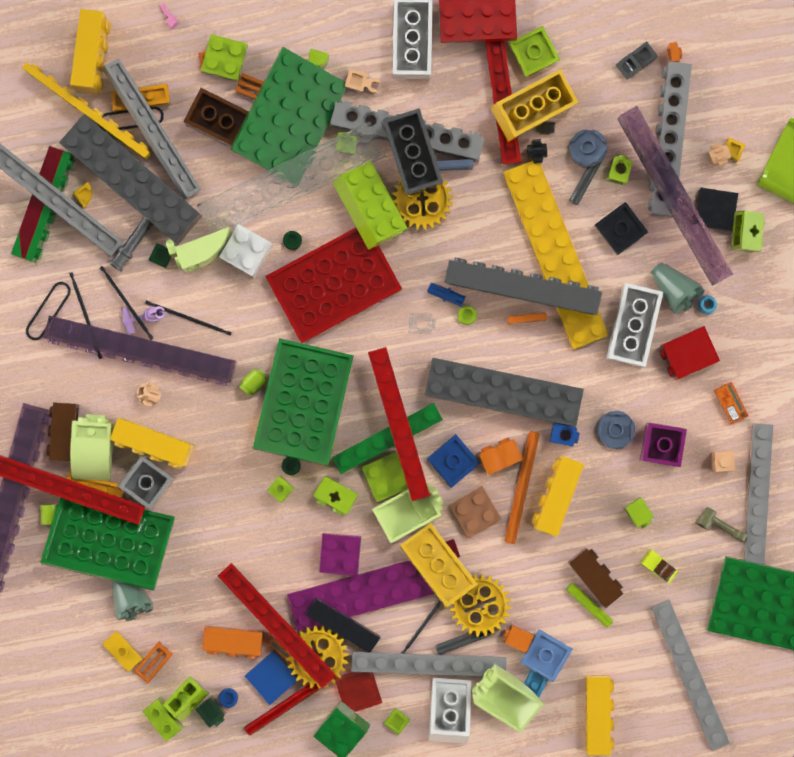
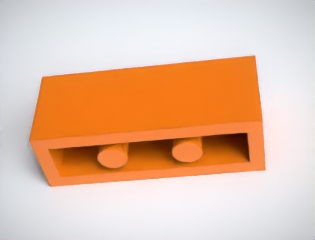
M205 626L202 651H207L208 655H218V652L226 653V656L237 657L238 654H243L245 658L257 659V656L262 654L264 631Z

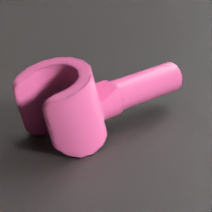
M163 3L160 4V8L168 17L165 23L171 29H174L178 25V20L168 11Z

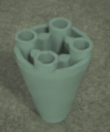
M662 262L651 271L653 279L660 291L663 292L669 307L677 315L683 310L685 312L693 306L692 301L695 298H699L705 292L700 283L669 265H664Z
M112 581L114 611L118 620L132 621L137 618V614H145L153 610L152 600L143 588Z

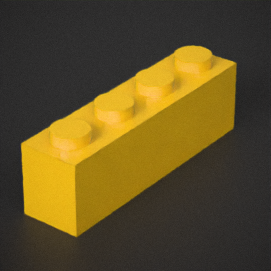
M585 675V742L587 755H611V750H614V738H611V731H614V719H611V711H614V700L611 699V692H614V680H611L609 675Z

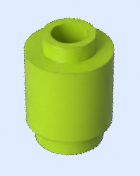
M253 368L241 380L242 383L239 387L250 396L252 393L255 394L267 382L265 380L267 376L260 368L257 371Z

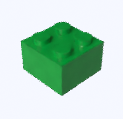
M340 701L318 727L313 737L338 757H347L367 733L370 724Z

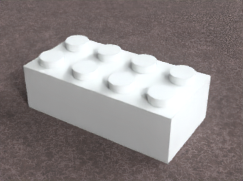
M394 0L393 79L431 80L432 0Z
M628 283L623 285L606 355L607 360L640 368L646 367L663 296L662 291Z

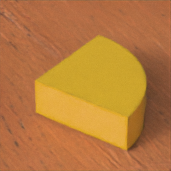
M728 137L726 145L730 151L731 159L738 163L746 145Z
M89 182L73 192L84 209L90 204L93 195Z

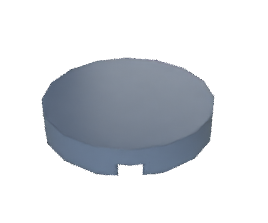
M582 130L571 139L569 152L574 162L584 167L595 166L605 158L608 150L607 142L604 136L597 130Z
M611 411L604 414L598 421L596 428L597 436L601 443L609 448H623L634 438L635 425L625 412Z

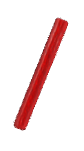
M310 684L306 685L247 724L244 728L248 735L254 734L319 691L320 689L317 684L314 685L313 689L310 688Z

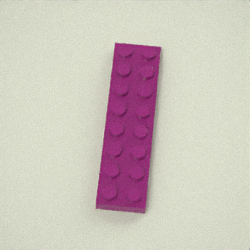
M409 560L361 573L358 576L354 575L292 592L287 595L298 632L307 629V627L312 628L315 625H322L305 615L306 610L315 597L348 617H352L435 593Z

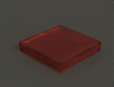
M349 672L341 675V679L338 677L334 678L341 701L354 712L383 703L373 672Z

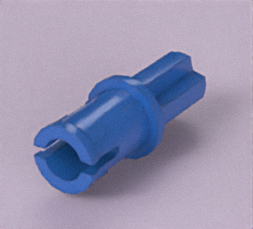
M430 283L427 290L429 294L443 299V302L448 301L459 307H462L466 298L465 295L463 296L450 290L451 288L447 289L435 283Z

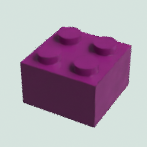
M646 423L640 461L681 467L687 429Z
M323 533L319 572L358 576L361 536Z

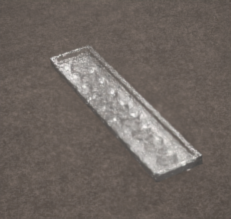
M369 121L197 204V208L211 234L228 227L233 231L238 224L241 226L248 224L332 183L341 174L368 162L374 163L386 157Z

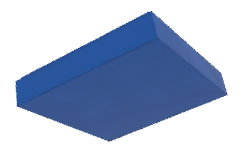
M456 434L427 458L451 488L480 464L478 459Z
M274 650L245 675L247 680L269 705L297 682V676L291 675L293 671L288 669V665Z

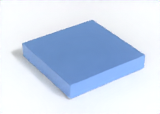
M538 629L520 663L554 682L573 648Z

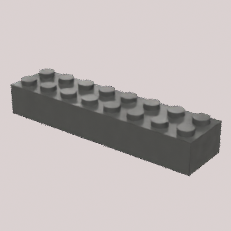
M85 114L82 115L59 142L177 245L202 217L197 210Z
M457 257L454 258V261L449 260L444 282L446 284L598 315L602 291H599V287L588 285L587 288L580 287V283L572 281L564 284L561 283V279L549 277V280H544L542 275L530 273V276H525L523 271L511 269V272H506L504 267L492 265V268H487L485 263L473 261L472 265L468 264L466 259Z
M432 358L425 396L576 427L584 389Z

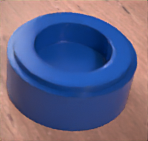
M232 688L223 689L219 694V703L225 708H231L236 705L238 693Z

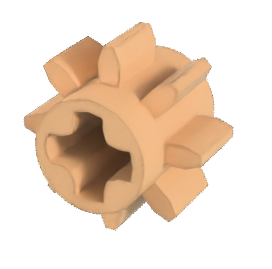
M720 142L711 145V151L707 152L710 163L712 165L717 164L718 168L728 163L727 159L731 158L727 145L721 146Z
M147 382L146 385L142 384L137 390V397L140 398L139 402L151 407L152 403H158L161 398V392L158 390L159 386Z

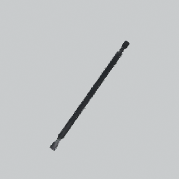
M101 266V271L104 272L106 278L111 283L115 291L118 293L120 298L128 307V309L135 317L137 322L140 324L142 329L147 333L149 339L152 340L153 336L148 332V329L146 328L144 323L136 314V312L129 304L127 299L124 297L122 292L119 290V288L112 280L110 275L105 271V268Z
M73 272L69 273V275L72 279V283L78 301L80 303L85 321L87 323L92 341L98 353V358L102 359L103 357L100 354L99 346L94 335L89 317L87 315L82 297L80 295L77 283L74 279Z
M147 300L145 301V304L152 305L154 307L161 306L158 304H153ZM163 307L164 311L216 331L224 332L230 336L232 334L230 331H225L217 326Z
M440 600L401 653H405L438 610L442 604Z

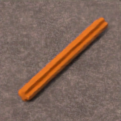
M530 431L528 434L505 536V542L516 543L540 437L538 432Z

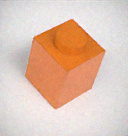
M511 624L510 628L506 627L502 637L505 638V644L526 653L534 635Z

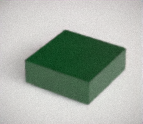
M156 243L148 260L166 269L172 257L169 255L166 247Z

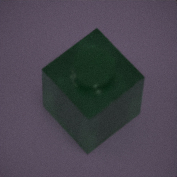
M213 695L195 709L209 728L212 725L217 727L225 720L223 717L226 715V712Z

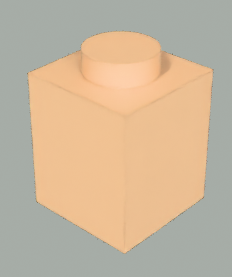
M734 451L711 452L712 472L735 471Z

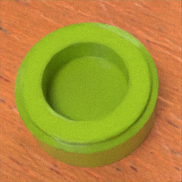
M463 306L458 312V320L464 325H471L477 318V312L471 306Z

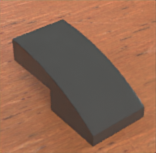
M646 41L619 61L616 66L626 80H628L659 56Z

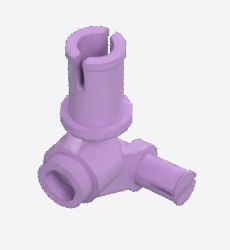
M161 306L149 307L145 310L144 315L139 316V318L145 319L149 323L159 321L164 318L166 313L162 311L165 309ZM128 307L121 308L124 318L122 322L126 326L127 335L135 333L132 322L137 320L135 317L131 318Z

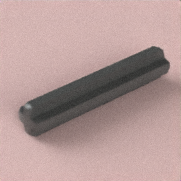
M602 161L595 166L587 167L569 199L571 203L575 205L580 203Z
M473 631L471 635L466 633L436 645L437 653L441 655L491 636V632L487 631L486 637L483 635V632H480L477 637L476 631Z

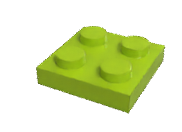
M543 26L517 38L516 41L509 42V46L526 78L560 61Z
M211 34L201 72L238 82L248 44Z
M397 452L362 467L376 502L408 489Z

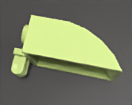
M228 227L177 247L169 239L166 241L169 255L175 258L178 268L189 273L205 267L218 259L229 241L232 231Z
M86 414V418L78 417V421H72L70 451L72 479L111 481L113 441L110 440L115 424L109 423V419H105L106 415Z
M427 483L430 493L428 497L411 501L409 490L407 489L372 509L390 543L441 516L440 511L443 510L441 507L443 501L435 486L431 488L429 483Z
M496 664L485 672L483 679L472 690L475 705L520 733L544 705L523 682Z

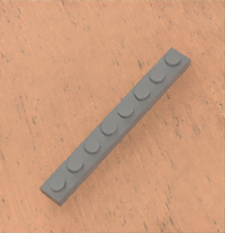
M118 58L102 67L103 72L182 198L186 199L200 191L201 188L121 60Z
M0 143V169L111 257L123 241Z
M753 423L744 560L764 564L773 425Z
M668 599L651 606L710 749L713 751L729 744L728 737L670 600Z
M352 651L351 671L484 676L485 672L491 669L494 664L506 671L507 658L497 656Z

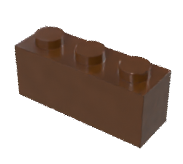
M53 402V406H50L49 417L52 418V423L48 427L50 445H47L46 454L49 456V460L70 461L72 421H78L79 404Z
M584 548L571 558L568 563L602 606L607 608L624 594L621 591L623 586L617 579H611L609 576L611 572L605 564L600 565L596 559L599 557L593 549L588 550Z

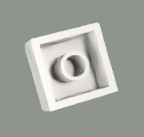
M238 224L219 258L255 278L273 244Z

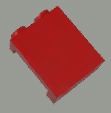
M705 326L660 345L659 353L662 359L667 361L669 365L667 371L670 377H674L675 380L720 361Z

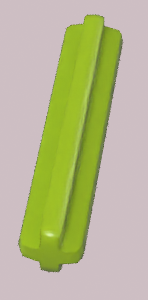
M571 583L566 588V591L606 628L613 623V620L574 583Z

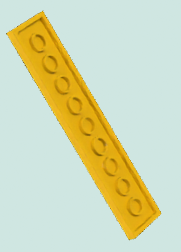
M531 161L503 172L544 279L549 280V277L561 279V283L568 284V281L580 283V287L587 288L589 285L541 163H533ZM556 307L573 350L609 336L600 311H598L596 316Z

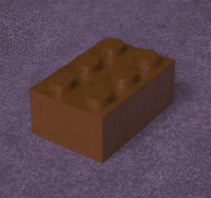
M200 88L183 122L186 126L231 148L249 111Z

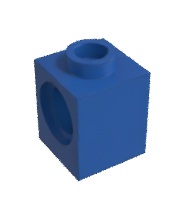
M553 423L549 442L573 447L574 443H578L580 432H577L576 427ZM562 430H567L570 433V438L567 441L562 440L560 437Z

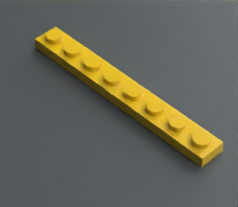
M26 62L22 67L26 73L82 114H85L142 158L148 161L152 156L148 151L150 148L141 141L139 144L133 140L134 136L128 131L122 132L117 129L119 127L117 123L111 119L107 121L102 118L104 114L96 108L92 110L87 107L89 103L80 96L78 99L72 96L73 91L68 87L57 85L58 80L49 74L46 77L41 73L43 69L33 63L31 66Z

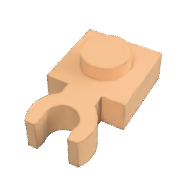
M350 68L345 87L363 93L364 88H367L370 93L377 94V90L373 89L371 85L373 83L380 84V80L377 78L369 80L367 79L368 73Z

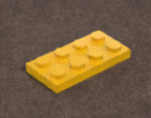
M431 523L399 546L446 608L478 585Z

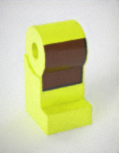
M651 549L640 561V564L669 584L679 572Z

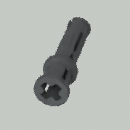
M143 217L123 246L118 247V252L108 263L122 272L123 266L128 259L133 257L134 249L153 224Z

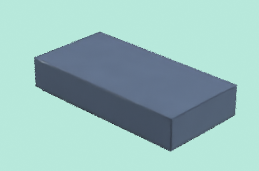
M473 159L437 161L439 171L473 169Z

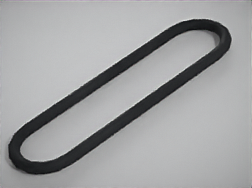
M150 107L151 110L156 109L161 113V119L159 120V123H161L164 119L163 111L159 107ZM125 110L119 112L104 113L103 117L108 115L129 113V111ZM137 125L118 127L117 129L124 130L139 127Z
M57 282L52 287L26 327V335L29 339L39 340L44 336L70 296L71 289L67 283ZM58 285H65L68 293L39 337H31L29 327Z

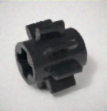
M541 139L532 140L531 145H527L528 159H532L533 163H543V158L548 156L547 144L542 143Z

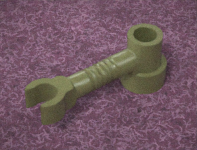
M706 507L702 516H699L695 522L706 530H709L712 524H714L740 542H744L747 537L742 531L729 526L715 517L717 512L709 507Z

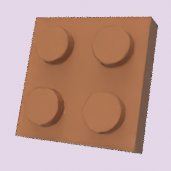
M483 486L449 505L468 538L502 519Z

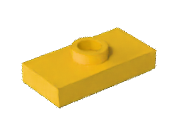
M118 630L102 644L128 672L143 659Z

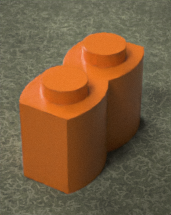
M507 437L498 441L499 445L494 448L489 445L480 449L482 453L478 454L487 476L523 460L514 439L510 440Z

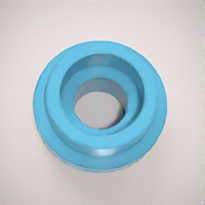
M705 295L698 300L697 306L701 313L711 314L716 310L717 302L714 297ZM704 302L710 303L708 309L704 307Z

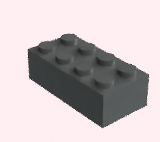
M420 108L384 119L383 124L406 196L443 185Z

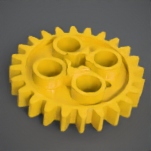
M398 179L401 185L394 186L398 192L392 193V196L397 198L393 202L397 205L396 207L401 217L404 218V222H409V228L414 224L417 231L420 226H423L424 231H426L427 225L434 229L435 222L439 226L441 225L440 218L443 220L447 219L444 213L450 214L451 211L447 207L453 206V203L448 201L453 199V195H448L452 188L445 187L448 181H444L443 185L436 186L437 190L433 194H429L426 190L423 191L424 198L428 200H425L426 215L422 216L421 201H417V199H420V192L413 196H406L402 181ZM430 204H436L438 211L431 213L427 207ZM412 205H416L419 208V212L415 215L408 211Z
M474 574L473 579L478 585L451 604L454 607L449 609V611L455 612L452 619L459 620L456 626L462 624V631L468 628L469 635L476 631L477 637L480 632H483V635L486 637L487 631L494 634L495 627L501 630L499 623H507L503 617H510L506 610H511L512 607L507 606L506 603L511 602V599L505 598L509 591H502L505 585L498 586V579L492 582L491 575L486 580L484 574L481 575V579H478L477 575ZM481 588H488L490 596L482 597L479 593ZM464 596L472 597L473 603L469 606L462 603ZM493 597L496 598L495 601L485 604L483 610L477 608L467 614L464 612L476 606L479 600L483 603ZM490 605L497 606L498 614H489L488 607ZM473 613H478L481 616L479 623H473L470 620V616Z
M316 625L314 626V631L307 627L306 634L300 631L301 638L311 648V641L315 642L319 655L323 654L321 659L324 662L328 658L335 660L334 667L330 669L337 675L336 677L341 679L342 677L339 672H346V669L342 666L349 663L344 660L349 654L343 653L347 646H341L344 639L337 640L339 635L337 633L331 635L332 630L330 629L328 632H325V626H322L320 631H318ZM321 640L329 642L327 649L321 650L318 647ZM292 656L286 658L287 661L292 662V664L287 666L288 669L294 668L291 675L298 674L296 681L299 682L303 679V686H306L309 682L310 688L313 689L314 685L317 684L313 678L307 674Z

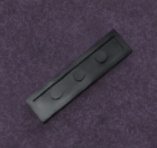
M315 597L305 612V615L367 652H371L380 640V635Z

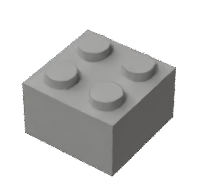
M139 455L118 484V487L151 509L173 477L143 455Z

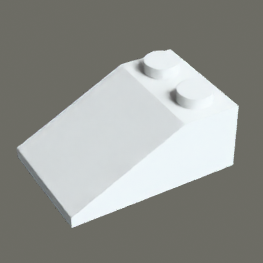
M433 678L428 741L467 744L470 736V680Z

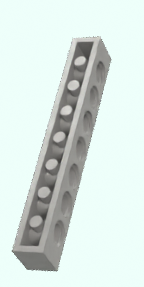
M668 62L666 67H663L662 78L665 79L664 86H661L660 97H663L662 105L659 104L658 116H661L660 123H657L656 135L659 136L658 142L654 144L656 161L652 162L651 172H654V180L650 181L649 191H652V199H648L647 210H650L651 216L673 218L676 213L692 64ZM675 79L679 82L680 86L677 88L673 87L670 81ZM670 98L676 99L677 106H671L668 100ZM673 117L675 125H669L666 118ZM667 135L671 136L673 144H667L664 137ZM662 155H669L671 157V162L665 163L662 159ZM661 173H666L669 176L668 182H663L660 179ZM659 192L666 193V201H661L658 198Z
M347 101L335 103L330 123L331 128L389 141L383 124L384 119L393 117L388 115V111L378 109L376 112L364 105L355 107L351 106L352 103ZM350 113H355L358 118L356 121L351 122L347 119V116ZM368 118L376 120V124L373 126H368L365 122ZM424 120L426 130L432 134L430 142L433 152L464 160L473 159V162L479 163L485 139L481 137L480 133L470 132V134L463 133V130L452 127V129H446L442 124L433 123V125L426 124ZM446 135L450 138V142L443 144L440 142V137ZM466 140L469 146L463 149L459 147L458 142Z

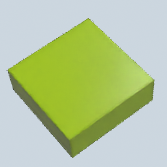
M395 707L383 724L399 735L411 719Z

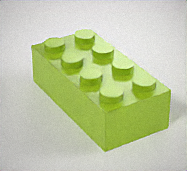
M372 162L343 173L332 182L368 250L399 236L408 229Z

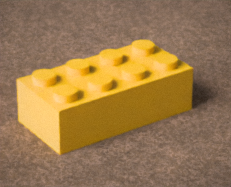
M80 9L70 85L78 93L99 95L100 90H103L104 87L102 67L106 65L104 56L105 52L107 53L109 49L107 34L111 33V22H109L103 11Z
M559 69L497 102L490 109L509 142L572 108L579 102L563 72Z
M117 418L110 440L114 441L113 445L123 449L131 447L132 452L136 454H150V459L158 462L169 461L168 465L177 469L188 465L195 446L189 442L124 418Z
M559 456V458L554 459L551 467L554 472L552 477L548 476L546 480V493L541 495L538 505L541 507L538 513H534L531 521L534 524L533 528L558 537L585 464L565 456Z

